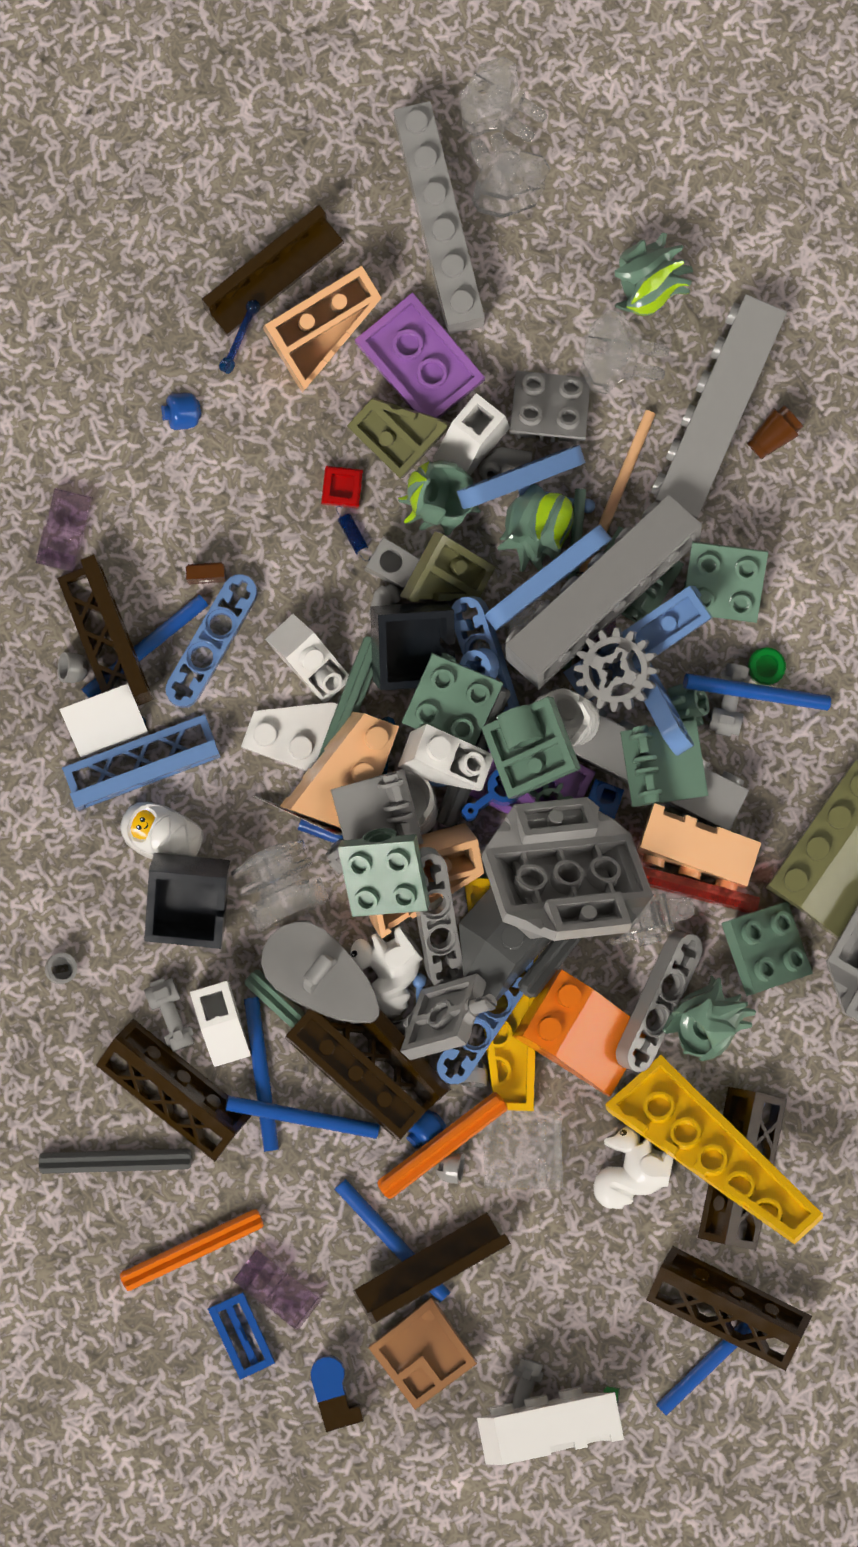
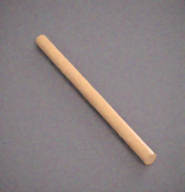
M645 410L598 523L606 532L609 529L656 414L652 411ZM595 555L581 565L579 577L588 569V564Z

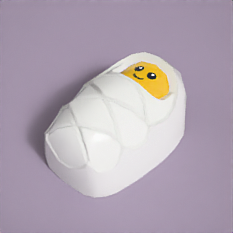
M137 802L128 807L120 825L121 834L126 844L137 853L149 859L153 858L154 853L196 857L204 839L203 831L197 823L169 807L152 802Z

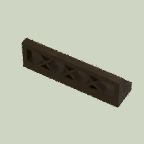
M320 205L315 207L202 298L204 309L227 337L344 244L343 239L328 223L326 212Z
M94 554L80 560L83 568L61 576L57 580L101 693L112 690L118 678L128 682L137 706L154 700V697L101 563ZM87 577L92 589L87 602L73 597L68 584ZM77 605L84 607L81 615ZM91 610L101 614L105 626L100 636L86 631L84 624ZM108 634L110 635L111 640L106 639ZM90 639L97 641L94 649ZM104 644L115 648L119 658L114 670L101 666L97 659ZM103 672L111 675L108 683L106 682Z
M381 1009L378 1018L371 1023H353L354 1025H350V1022L343 1021V1024L329 1022L336 1030L343 1031V1036L349 1041L350 1032L362 1033L368 1039V1052L362 1053L374 1064L375 1061L388 1062L394 1069V1082L403 1090L414 1091L423 1101L421 1106L426 1111L451 1090L423 1057L409 1060L400 1052L405 1036ZM320 1014L325 1020L329 1022V1020L323 1014Z
M309 1009L286 1034L285 1039L398 1142L426 1112L421 1105L318 1012Z
M132 1019L113 1039L96 1064L104 1073L214 1162L252 1116L226 1111L228 1094L176 1052H173L171 1048L135 1019ZM115 1053L127 1062L129 1070H122L111 1061ZM143 1080H150L158 1088L159 1094H152L148 1091ZM173 1104H180L185 1108L189 1118L180 1117L175 1112ZM203 1129H210L222 1138L220 1143L216 1146L206 1138Z
M728 1087L723 1116L755 1148L761 1142L763 1147L762 1154L774 1165L787 1099ZM766 1102L772 1104L769 1120L764 1124L762 1113ZM708 1184L698 1238L756 1251L762 1221ZM746 1219L748 1225L745 1239H737L740 1223Z
M486 1212L356 1288L353 1292L371 1324H374L511 1243L506 1234H499Z
M672 1246L661 1265L646 1299L654 1305L785 1371L812 1318L811 1315ZM663 1282L677 1288L682 1298L672 1299L660 1293ZM705 1302L713 1306L717 1315L708 1317L700 1313L696 1304ZM740 1320L748 1324L752 1333L743 1335L735 1331L731 1321ZM776 1338L788 1344L789 1347L785 1355L771 1349L766 1339Z

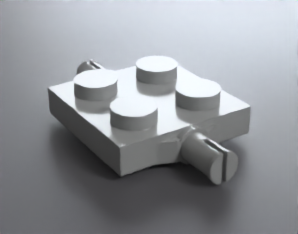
M473 974L422 989L416 1006L410 1015L405 1019L392 1021L398 1030L405 1035L400 1052L409 1060L467 1045L472 1034V1027L476 1016L479 1013L492 1011L497 1006L496 998L492 994L483 996L486 987L485 980L480 975Z

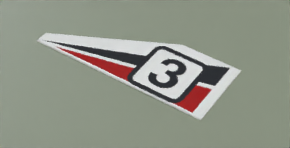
M253 796L335 835H342L340 828Z

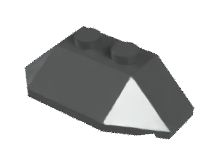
M490 887L459 922L463 976L480 975L486 982L483 996L492 994L496 1001H498L551 940L547 938L530 939L517 927L504 923L492 888Z

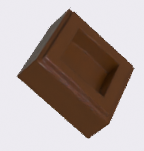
M222 562L188 564L186 566V580L189 585L226 582V569Z

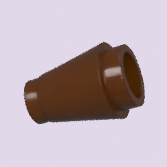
M783 404L778 410L773 408L747 444L762 460L766 455L771 454L799 436L797 432L804 426Z

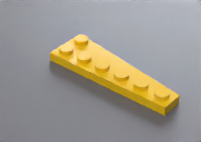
M476 878L464 886L468 912L490 889L489 879ZM524 971L519 977L523 978L526 972ZM512 985L508 989L513 996H516L519 991L512 988ZM504 994L497 1001L496 1009L490 1011L491 1013L500 1014L506 1010L508 1001ZM524 994L487 1049L492 1093L497 1092L506 1102L507 1110L534 1111L535 1050L512 1037L535 999L534 997L529 998Z
M662 1055L657 1057L647 1070L638 1074L605 1104L606 1110L794 1245L823 1219V1213Z

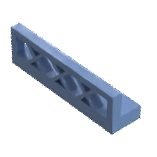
M688 586L622 633L623 637H626L630 631L637 632L635 642L648 640L649 644L644 651L646 654L656 653L658 656L713 617L700 599L702 595L697 587ZM615 643L605 646L598 653L605 656L613 654L619 644ZM634 652L632 661L637 670L641 667V664ZM582 659L563 673L575 691L584 697L589 689L587 686L576 685V682L583 678V673L574 671V666L583 665L584 660ZM620 660L618 663L609 664L608 669L613 671V679L616 676L624 675L625 671L620 668ZM592 668L593 679L599 687L601 679L598 671Z
M203 714L62 767L71 791L70 796L73 804L80 811L221 758L207 718ZM201 725L207 740L206 743L190 749L179 745L186 730ZM179 733L175 742L166 739ZM161 741L173 746L169 756L155 762L144 758L149 745L153 742ZM143 747L139 756L129 752ZM177 749L182 750V752L175 754ZM125 754L137 760L131 771L118 776L108 772L116 756ZM107 760L104 769L95 766V764ZM141 762L147 764V765H144V766L140 767ZM88 767L101 773L97 784L81 790L77 788L73 772ZM106 776L111 777L110 779L104 781Z

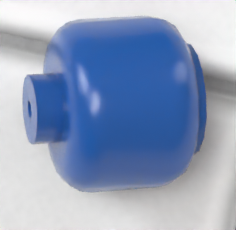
M192 393L170 394L166 399L167 405L161 406L163 421L169 420L170 428L173 430L193 428L201 418L199 401Z
M427 1110L409 1130L410 1134L406 1138L415 1149L419 1146L422 1147L446 1129V1124L436 1112Z

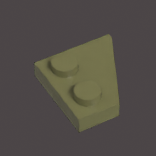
M372 398L347 427L401 479L410 472L443 436L451 424L437 417L378 398Z
M435 531L400 596L412 602H418L419 599L451 601L469 596L480 598L496 567L444 534Z

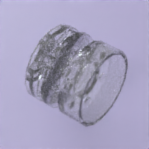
M303 839L292 843H280L250 856L241 866L230 872L235 882L252 877L253 881L240 888L239 892L241 896L259 893L261 897L260 900L247 909L258 933L301 916L330 900L320 876L302 880L300 873L313 864L312 858L308 857L296 862L293 860L294 857L307 850Z

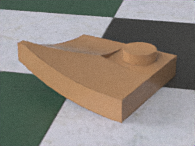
M432 1296L368 1347L415 1410L477 1364L476 1358Z

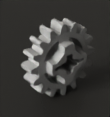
M614 628L612 637H609L606 630H600V641L597 642L592 638H587L585 641L590 648L589 651L577 652V655L584 661L583 665L574 666V671L583 673V678L578 680L576 685L587 686L589 689L585 693L584 698L588 700L595 696L598 698L597 708L603 709L607 702H610L611 711L618 712L620 704L623 702L624 706L630 710L634 708L633 699L635 697L642 702L647 700V696L643 692L645 688L655 689L656 684L649 680V677L659 673L658 668L650 667V661L654 660L657 654H646L644 651L649 644L648 640L635 642L637 632L630 631L626 637H623L622 629ZM615 643L619 644L613 654L605 656L598 653L605 646ZM634 652L640 660L641 672L636 670L633 664L632 657ZM620 660V668L625 671L624 675L616 676L613 679V671L608 669L609 664L618 663ZM592 668L598 671L601 679L599 687L593 679ZM627 683L635 686L627 694L614 696L619 686Z

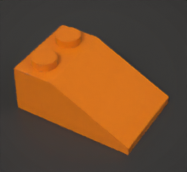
M559 969L539 995L535 997L512 1037L611 1097L626 1071V1068L620 1066L617 1062L616 1049L630 1016L593 988L564 970ZM641 1033V1035H640L641 1038H645V1036H646L645 1034H642V1033Z

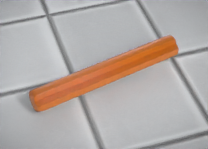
M497 1092L491 1093L380 1178L377 1182L380 1191L388 1199L395 1197L505 1113L508 1107L504 1099Z
M253 1209L120 1273L123 1286L127 1291H131L263 1228V1219L259 1211Z

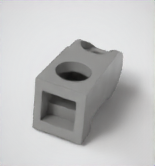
M383 537L364 571L397 586L403 591L420 559ZM419 599L423 602L427 601V599Z

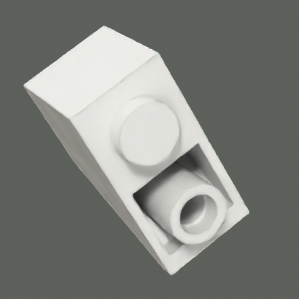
M476 393L452 421L432 461L454 462L458 467H461L471 475L510 429L506 416Z
M294 614L265 639L280 658L323 703L328 702L345 686L349 674L316 634Z
M425 724L410 732L398 767L434 783L481 791L493 757L491 753Z
M224 981L191 991L190 995L200 1029L214 1067L251 1056L230 982Z

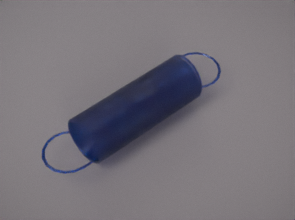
M348 513L340 516L337 520L355 554L358 555L357 552L364 548L368 549L369 546L351 514Z

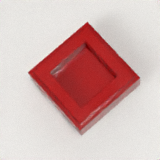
M325 466L321 504L359 509L363 470Z

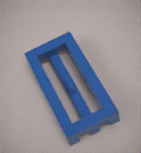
M244 1292L208 1308L240 1380L276 1363ZM237 1303L240 1304L264 1356V1360L260 1362L256 1358L233 1307ZM225 1309L251 1366L245 1369L219 1314L220 1311Z

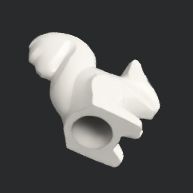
M404 926L395 928V938L389 942H385L378 933L372 935L374 947L361 938L354 941L351 947L350 956L360 969L363 970L371 966L377 974L378 978L371 986L377 997L379 1008L388 1018H395L401 1015V1012L408 1007L407 1001L411 995L406 988L415 980L420 961L423 959L420 949Z
M628 1126L622 1128L615 1136L605 1138L604 1144L625 1153L623 1167H606L595 1177L593 1184L594 1195L602 1206L609 1209H623L624 1205L632 1204L634 1195H649L660 1190L662 1187H668L673 1164L671 1156L665 1152L655 1150L652 1143L647 1139L643 1143L640 1142V1134Z

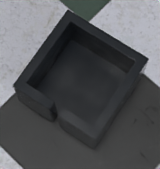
M445 601L370 606L373 682L380 691L417 688L432 653L439 656L445 653L455 658V651L448 645L455 644L454 610ZM440 637L445 641V643H440Z
M154 853L149 869L144 941L221 949L226 923L230 860Z

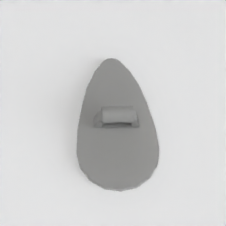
M293 922L281 926L268 938L262 951L261 965L265 978L275 990L300 1005L336 1020L352 1023H371L378 1018L380 1009L377 997L368 978L341 944L323 928L310 922Z

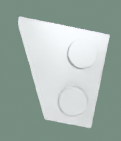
M329 702L254 711L241 748L307 771L312 768L318 759L338 704Z

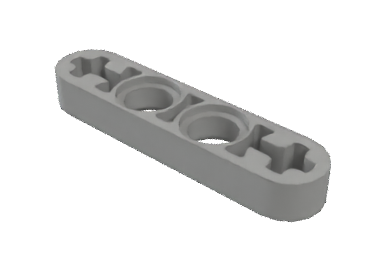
M422 847L419 850L423 868L427 860H431L434 864L430 866L431 878L434 882H428V878L425 875L428 895L439 893L443 896V901L438 908L416 912L425 970L431 982L436 986L463 978V965L446 862L435 849ZM438 928L448 929V937L443 943L436 945L430 943V936L434 930ZM441 955H444L446 962L450 966L445 977H441L439 974L443 969L441 959L439 958Z
M675 931L667 938L618 1043L616 1059L620 1066L635 1072H643L652 1064L666 1033H664L663 1028L675 1006L683 998L700 961L703 945L697 935ZM682 946L686 948L685 953L681 951ZM673 964L679 965L678 969L672 968ZM671 974L673 978L672 987L667 993H664L662 990L663 980ZM655 1009L657 1013L656 1021L652 1027L648 1028L646 1025L647 1015L651 1010ZM641 1033L647 1035L645 1039L640 1037ZM634 1050L638 1052L636 1057L633 1055Z

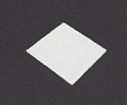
M128 683L59 709L81 759L148 734Z

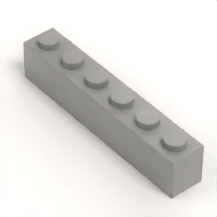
M427 101L394 109V123L446 331L450 335L483 327L485 316L431 102Z
M745 294L741 305L736 302L733 303L725 322L731 325V329L727 338L718 337L710 356L717 359L712 372L704 370L695 390L702 393L697 406L689 404L680 424L687 427L682 440L674 438L666 456L667 460L672 461L667 475L659 472L651 490V493L657 496L655 502L660 503L670 495L693 517L698 518L787 311Z
M670 495L660 503L657 501L653 502L644 511L640 522L633 528L628 526L623 529L615 539V544L606 553L604 551L597 553L589 562L588 569L580 577H571L563 585L560 591L561 594L552 602L546 601L540 605L535 611L532 621L524 628L522 626L515 628L507 637L505 644L506 660L538 690L573 659L578 651L587 646L585 641L587 638L594 639L599 635L600 630H604L691 550L692 541L699 542L701 540L702 524Z
M553 686L552 689L549 690L543 687L539 697L551 691L561 688ZM598 708L600 724L596 735L591 741L572 747L578 760L628 784L620 731L632 730L633 727L637 726L624 720L617 724L606 718L608 713L605 710ZM703 760L708 796L664 803L709 826L730 830L749 790L742 787L744 780L726 771L720 776L708 770L710 764Z

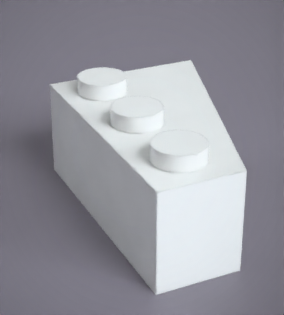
M574 1387L558 1391L559 1398L548 1400L547 1395L524 1399L525 1406L515 1409L513 1408V1403L490 1407V1415L477 1418L486 1465H506L548 1456L552 1452L575 1447V1450L587 1448V1444L597 1441L615 1442L624 1440L615 1393H582L581 1387Z

